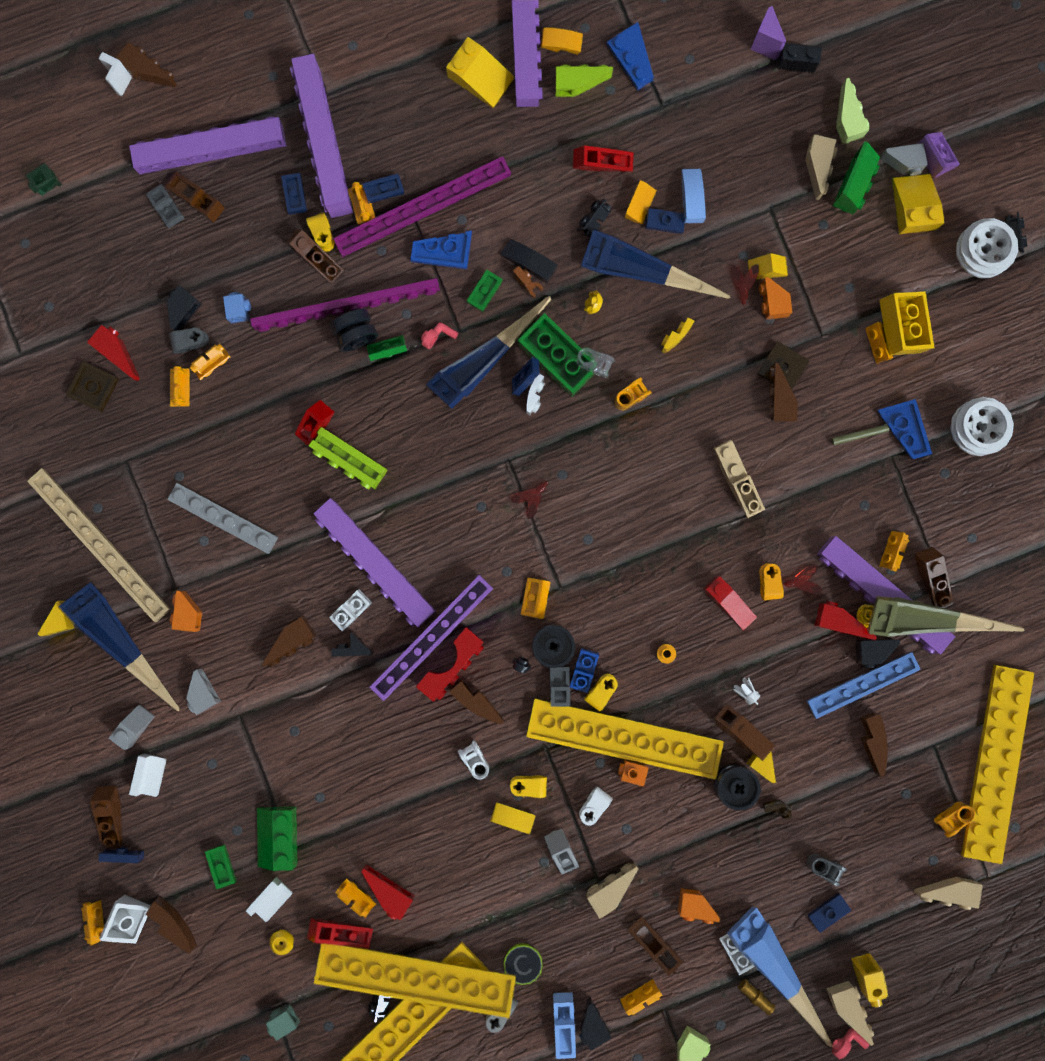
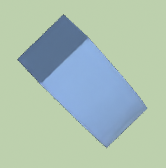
M682 169L684 223H703L706 218L701 169Z
M553 993L556 1059L576 1058L573 993Z

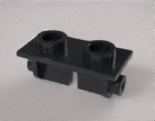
M606 198L595 200L590 206L591 211L579 221L580 226L577 228V231L584 230V235L590 238L593 230L599 229L601 225L596 220L599 219L601 222H604L611 213L610 209L612 207L605 203Z
M1017 212V217L1013 218V215L1005 216L1003 222L1014 231L1018 240V250L1021 249L1023 254L1024 247H1027L1026 235L1022 236L1021 229L1025 228L1024 218H1019V212Z
M372 994V1002L368 1005V1014L376 1022L377 1019L383 1020L387 1016L390 1002L383 999L391 997Z

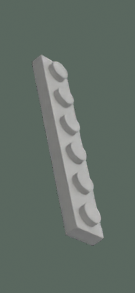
M176 483L167 499L267 554H270L278 539L272 533L179 483Z

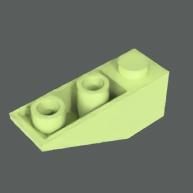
M846 78L841 86L836 125L842 144L863 138L869 131V122L867 118H864L862 104L858 101L855 86L853 83L851 84L849 78Z
M686 1026L677 1042V1061H702L703 1057H707L710 1052L709 1040L706 1036Z

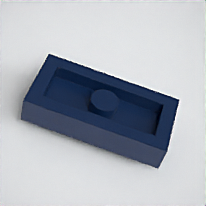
M295 173L281 176L288 214L308 212L301 174Z
M399 174L362 183L368 204L404 194Z
M651 208L647 210L645 229L676 234L684 232V213Z
M532 357L512 378V394L519 396L534 382L540 374L539 359Z
M119 847L116 850L106 849L99 853V862L139 863L144 859V851L128 850L127 847Z
M838 892L807 914V916L821 933L852 910Z

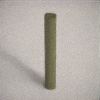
M886 424L831 438L833 445L889 432V426Z

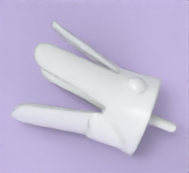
M749 677L748 681L746 678H743L744 684L741 685L742 688L734 685L735 689L733 690L742 696L748 705L754 702L758 705L757 700L760 698V695L755 691Z

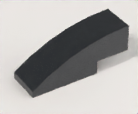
M510 239L500 254L522 270L526 269L531 276L534 275L546 284H548L558 269V264L512 239Z

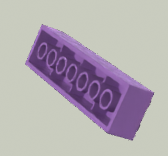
M314 54L292 58L293 66L290 67L296 84L294 85L295 92L300 101L298 105L304 119L303 127L308 136V148L313 157L311 162L317 175L315 179L321 192L319 195L321 204L324 206L325 212H329L331 218L352 214L351 200L317 60Z

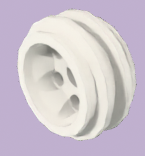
M995 218L981 219L972 223L959 236L956 244V256L961 267L969 274L978 278H991L1001 274L1013 264L1018 253V240L1014 231L1005 222ZM975 237L978 239L977 243H974ZM995 255L999 256L998 261L994 260Z
M980 397L967 401L956 410L951 421V433L953 440L961 450L970 455L984 456L998 452L1008 444L1012 437L1014 424L1011 413L1004 404L993 398ZM979 410L985 412V415L980 416ZM991 432L995 433L993 439L990 437ZM981 438L983 443L977 441V439Z

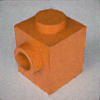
M624 759V762L619 764L618 775H620L621 781L644 786L649 767L646 764Z

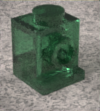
M45 163L26 175L30 181L28 185L34 193L38 192L42 196L55 187L62 186L54 171Z

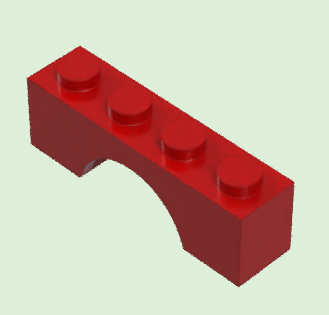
M466 627L454 641L457 649L455 665L450 670L442 673L429 671L416 688L433 702L436 698L440 701L447 693L444 690L447 685H453L459 678L457 673L461 669L465 671L472 663L469 659L473 654L478 656L484 649L482 646L484 641Z

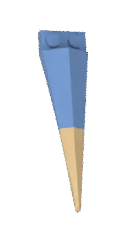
M751 907L727 932L728 936L736 948L789 1001L827 1046L832 1047V1043L770 924L766 923L756 907Z

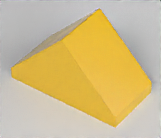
M770 253L748 260L749 279L787 276L786 257ZM758 264L759 273L753 275L751 268Z
M56 601L37 635L50 636L74 629L72 622L59 610V606L65 601Z
M772 751L763 761L753 754L746 764L771 783H776Z

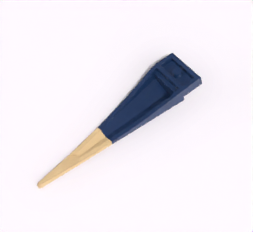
M596 229L593 230L581 267L598 273L730 298V295L614 235Z
M546 297L528 313L479 348L440 370L426 386L452 409L464 396L467 397L551 301V297Z
M91 582L59 606V610L76 628L172 708L179 711V707L147 663L105 597Z

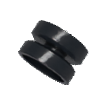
M367 309L350 311L330 323L329 327L333 336L338 337L336 343L341 352H349L364 347L379 336L375 326L369 324L372 319Z
M548 625L537 631L533 638L532 648L534 656L539 663L546 667L558 668L567 664L573 657L575 642L570 632L562 626ZM552 642L557 644V648L554 650L550 648V643Z
M737 763L727 764L720 768L717 772L716 780L714 779L713 782L714 791L718 799L728 808L736 811L747 810L754 806L761 793L760 782L757 776L745 766Z

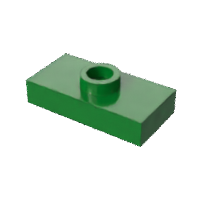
M486 270L467 299V303L483 313L502 284L503 279Z
M403 335L367 345L370 361L384 357L388 358L407 351Z
M226 845L206 850L205 855L216 889L236 883V877Z

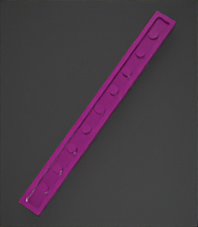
M502 156L333 239L342 257L511 176V171Z
M435 278L251 318L250 320L255 330L264 332L274 326L282 328L288 326V323H305L307 319H323L325 315L329 314L337 316L343 314L344 311H354L366 306L378 307L384 302L397 303L400 301L399 299L403 298L415 299L421 294L433 295L437 293L436 291H440L438 279Z

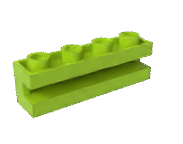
M321 427L317 432L319 435L315 441L312 440L309 444V447L313 449L311 453L319 458H322V456L329 459L327 463L336 469L340 466L345 470L343 473L351 479L357 477L361 480L359 484L368 490L370 487L376 489L388 470Z

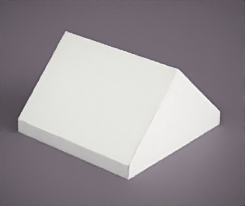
M123 895L115 901L99 939L110 942L136 943L147 919L145 914L150 905Z

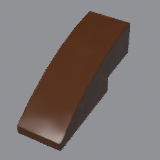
M177 172L165 185L169 191L213 223L225 209L218 200Z
M460 681L449 691L458 702L476 715L498 724L504 722L502 716L481 691L474 695L463 681Z
M873 712L860 717L868 735L861 738V741L875 775L883 777L887 767V737L881 714Z
M158 897L145 915L161 925L157 933L190 954L197 946L191 930L181 915L162 897Z
M643 916L628 929L668 976H671L684 963L683 959Z

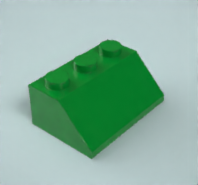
M864 141L853 156L833 203V207L852 215L858 209H862L866 200L863 198L864 194L869 192L873 184L870 181L872 175L875 176L880 167L878 165L880 156L868 142Z
M296 806L257 808L258 867L272 871L294 870L297 866Z

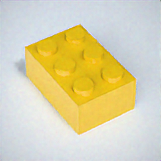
M925 291L893 293L880 299L889 356L917 354L934 348Z

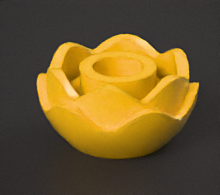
M598 291L590 292L589 298L585 301L586 308H584V311L587 314L597 313L602 306L603 298Z
M867 604L862 605L857 610L856 615L857 620L866 628L869 626L874 607Z
M279 930L272 934L269 942L270 948L277 955H285L293 949L294 938L286 930Z

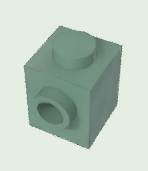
M288 1005L282 1010L280 1008L274 1010L269 1015L270 1018L266 1025L269 1035L273 1036L277 1041L295 1030L300 1020L291 1005Z

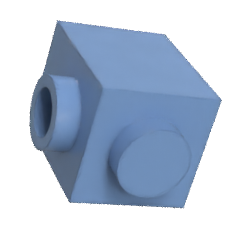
M239 292L229 293V296L223 297L226 319L230 323L250 321L248 311H251L249 299Z

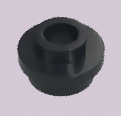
M519 656L512 661L513 669L518 672L526 673L531 668L529 660Z

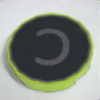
M522 943L516 944L509 949L504 959V970L506 974L516 975V984H530L541 974L543 967L542 957L535 947Z

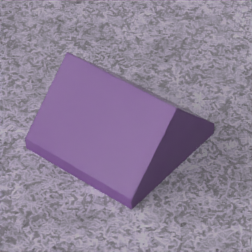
M771 6L767 10L751 50L776 60L779 58L786 39L773 6Z
M942 132L927 134L918 143H924L927 168L933 179L960 165Z

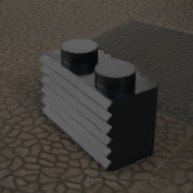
M785 43L779 55L778 69L793 70L794 72L797 70V72L801 71V73L803 71L805 73L812 72L813 74L821 62L822 47Z

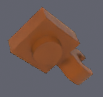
M518 266L513 270V277L529 292L532 298L536 297L532 291L534 288H538L541 292L543 291L540 283L531 282V275L526 269L522 270Z

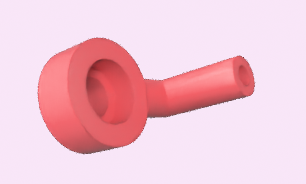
M440 322L434 329L426 330L421 337L422 345L427 349L432 348L441 331L453 339H456L458 332Z
M850 1028L843 1038H837L832 1043V1053L838 1059L844 1058L851 1049L852 1039L864 1049H867L870 1044L853 1028Z

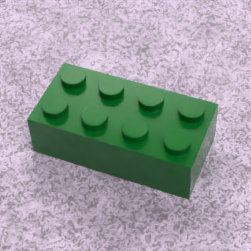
M545 313L518 339V346L531 358L539 359V366L571 397L599 370L600 366Z

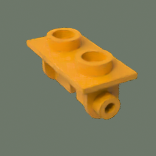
M359 182L353 183L352 188H349L348 192L357 223L360 225L376 217L372 204L367 202L362 185Z
M876 322L866 327L876 364L884 360L893 359V355L889 356L887 344L885 343L883 323Z
M220 343L218 345L215 344L205 352L209 357L207 360L201 355L191 363L190 369L196 373L199 380L208 377L214 369L225 364L227 359L230 358V355Z
M175 366L173 369H170V407L190 406V369H181V367Z
M891 531L879 567L888 568L893 572L900 569L903 556L899 555V551L905 553L909 542V536L906 533Z
M347 878L335 892L337 897L346 905L352 900L354 904L351 906V909L360 917H366L376 905L369 895L364 894L354 882L349 881Z
M101 900L94 903H83L81 908L83 921H87V924L84 925V940H87V944L90 945L101 941L99 938L104 929Z
M654 979L620 1000L625 1012L629 1016L631 1014L634 1016L645 1008L644 1002L649 1006L655 1001L660 1000L662 993Z

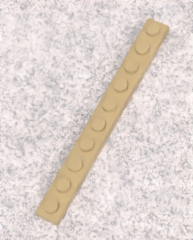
M41 468L27 481L154 622H158L171 610L45 469Z

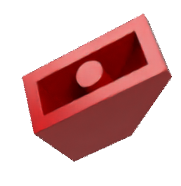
M319 400L306 410L295 435L309 446L311 441H315L319 435L317 434L321 427L326 428L335 412Z

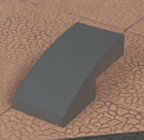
M162 184L146 194L168 228L185 219Z
M569 667L550 668L551 707H570Z

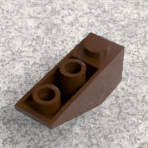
M128 42L115 57L134 79L171 87L177 86L173 80L174 75L166 68L162 70L159 67L160 64L153 57L148 58L145 56L146 52L138 45L135 47Z
M298 229L286 242L297 255L330 284L344 271L303 230Z
M774 363V366L770 367V379H773V386L769 388V398H773L772 406H769V417H772V421L797 422L798 402L779 364Z
M933 547L915 553L919 573L933 606L945 608L953 605L954 602L944 556Z
M305 616L284 627L262 663L263 667L269 665L271 668L281 662L279 660L281 657L286 655L288 658L297 652L296 648L301 645L306 647L314 642L313 638L317 635Z
M728 704L715 717V723L718 728L763 761L775 747L743 715Z
M117 786L97 787L90 803L102 848L122 847L121 804Z

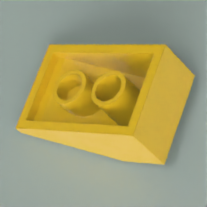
M467 37L446 67L448 78L492 108L495 107L515 79L484 47Z
M931 174L892 179L899 234L933 231L944 224L942 203Z

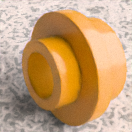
M669 644L661 645L657 650V657L662 663H671L676 658V650ZM666 650L670 652V656L667 658L663 655Z

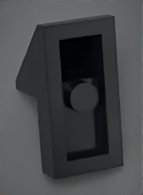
M354 632L350 633L351 647H348V644H337V648L331 649V657L373 654V650Z

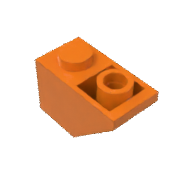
M764 278L759 285V292L761 296L763 295L762 313L765 314L766 320L789 317L793 313L790 293L771 278Z
M176 591L172 599L174 613L170 616L172 629L191 632L200 631L202 611L186 591Z
M681 888L678 913L682 919L686 921L700 919L703 923L707 924L720 921L719 916L700 891Z

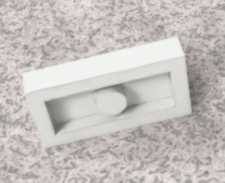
M102 52L99 60L109 71L106 81L118 95L122 96L132 77L118 59Z
M149 754L138 756L129 795L138 796L145 794L154 797L158 796L166 758Z
M276 877L250 905L246 912L251 916L257 913L267 922L293 892Z

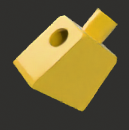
M870 953L851 958L862 993L868 1002L871 1003L872 1007L882 1006V999L888 997L883 970Z

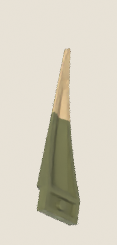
M876 596L867 629L869 634L888 637L936 632L1025 631L1023 627L899 597L890 598Z

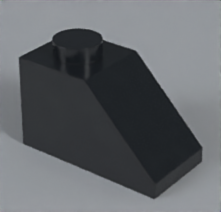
M180 286L170 292L167 300L170 327L175 331L182 330L202 305Z
M856 640L857 663L863 664V668H875V664H882L899 646L900 640Z
M588 998L580 1025L581 1034L579 1036L584 1046L588 1045L592 1051L612 1038L610 1030L592 998Z

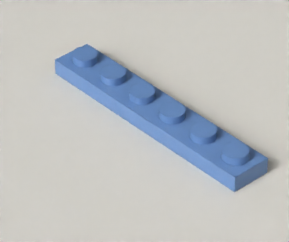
M908 652L806 700L814 718L817 719L921 669L913 653Z

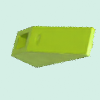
M561 65L556 67V97H575L612 78L613 67H608L607 65H599L598 67Z

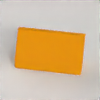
M640 180L625 218L642 225L657 190Z
M527 578L521 615L539 619L544 618L550 581Z

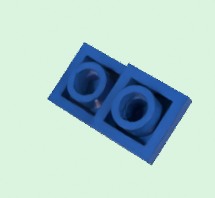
M581 648L570 688L588 693L599 653Z

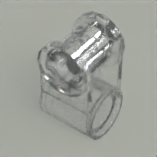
M583 348L578 353L576 362L579 367L591 371L600 377L608 378V372L615 359L590 348ZM581 355H589L591 361L587 363L583 362L581 360Z

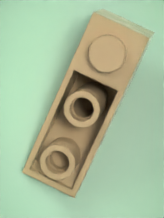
M814 134L810 140L805 160L815 198L819 200L823 194L826 195L829 187V183H826L827 177L831 176L833 170L831 161L836 156L837 147H835V139Z
M635 862L624 865L619 873L616 875L614 873L610 874L604 879L605 882L599 886L595 884L588 889V893H586L587 899L599 918L604 917L617 908L638 870Z
M953 877L917 888L914 892L923 901L932 902L933 900H938L943 905L952 906L953 903L958 904L960 908L971 910V907L979 909L983 885L975 880Z
M847 981L827 988L832 1006L838 1015L871 1046L874 1045L871 1038L874 1034L871 1026L866 1024L865 1018L867 1014L863 1005L860 1006L858 999L861 997L857 987H853Z

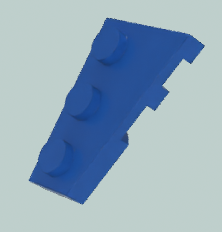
M637 22L609 40L607 47L638 91L652 82L654 76L639 23Z
M472 230L457 235L450 234L441 238L435 237L413 241L411 262L467 269Z
M916 399L877 410L912 460L932 454Z

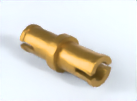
M746 979L739 983L738 989L750 999L753 1005H757L766 1015L772 1014L775 1010V1005L763 995L760 989H756Z

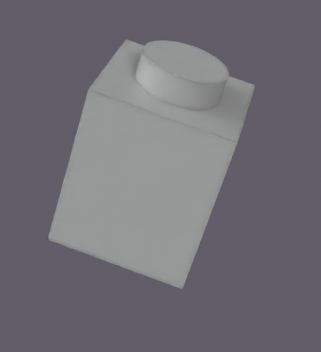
M924 143L888 148L881 155V160L902 175H918L928 165Z
M203 669L195 670L186 699L188 700L187 705L190 711L198 715L220 703L221 700Z
M138 705L118 725L109 739L123 750L133 747L155 715L143 706Z
M563 829L553 831L549 835L544 836L551 856L562 875L579 867Z

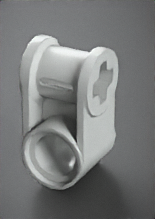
M475 740L463 750H458L461 759L467 765L474 778L484 779L488 775L489 764ZM479 764L483 765L486 769V772L482 775L478 774L475 770V767Z
M596 786L579 811L582 822L586 825L595 824L602 813L608 808L613 797ZM585 812H587V813H590V812H591V814H592L593 817H592V818L588 817V818L586 819V816L584 815V813H585Z

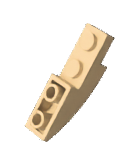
M729 440L714 447L713 449L720 462L719 466L746 517L749 518L765 510L733 441Z

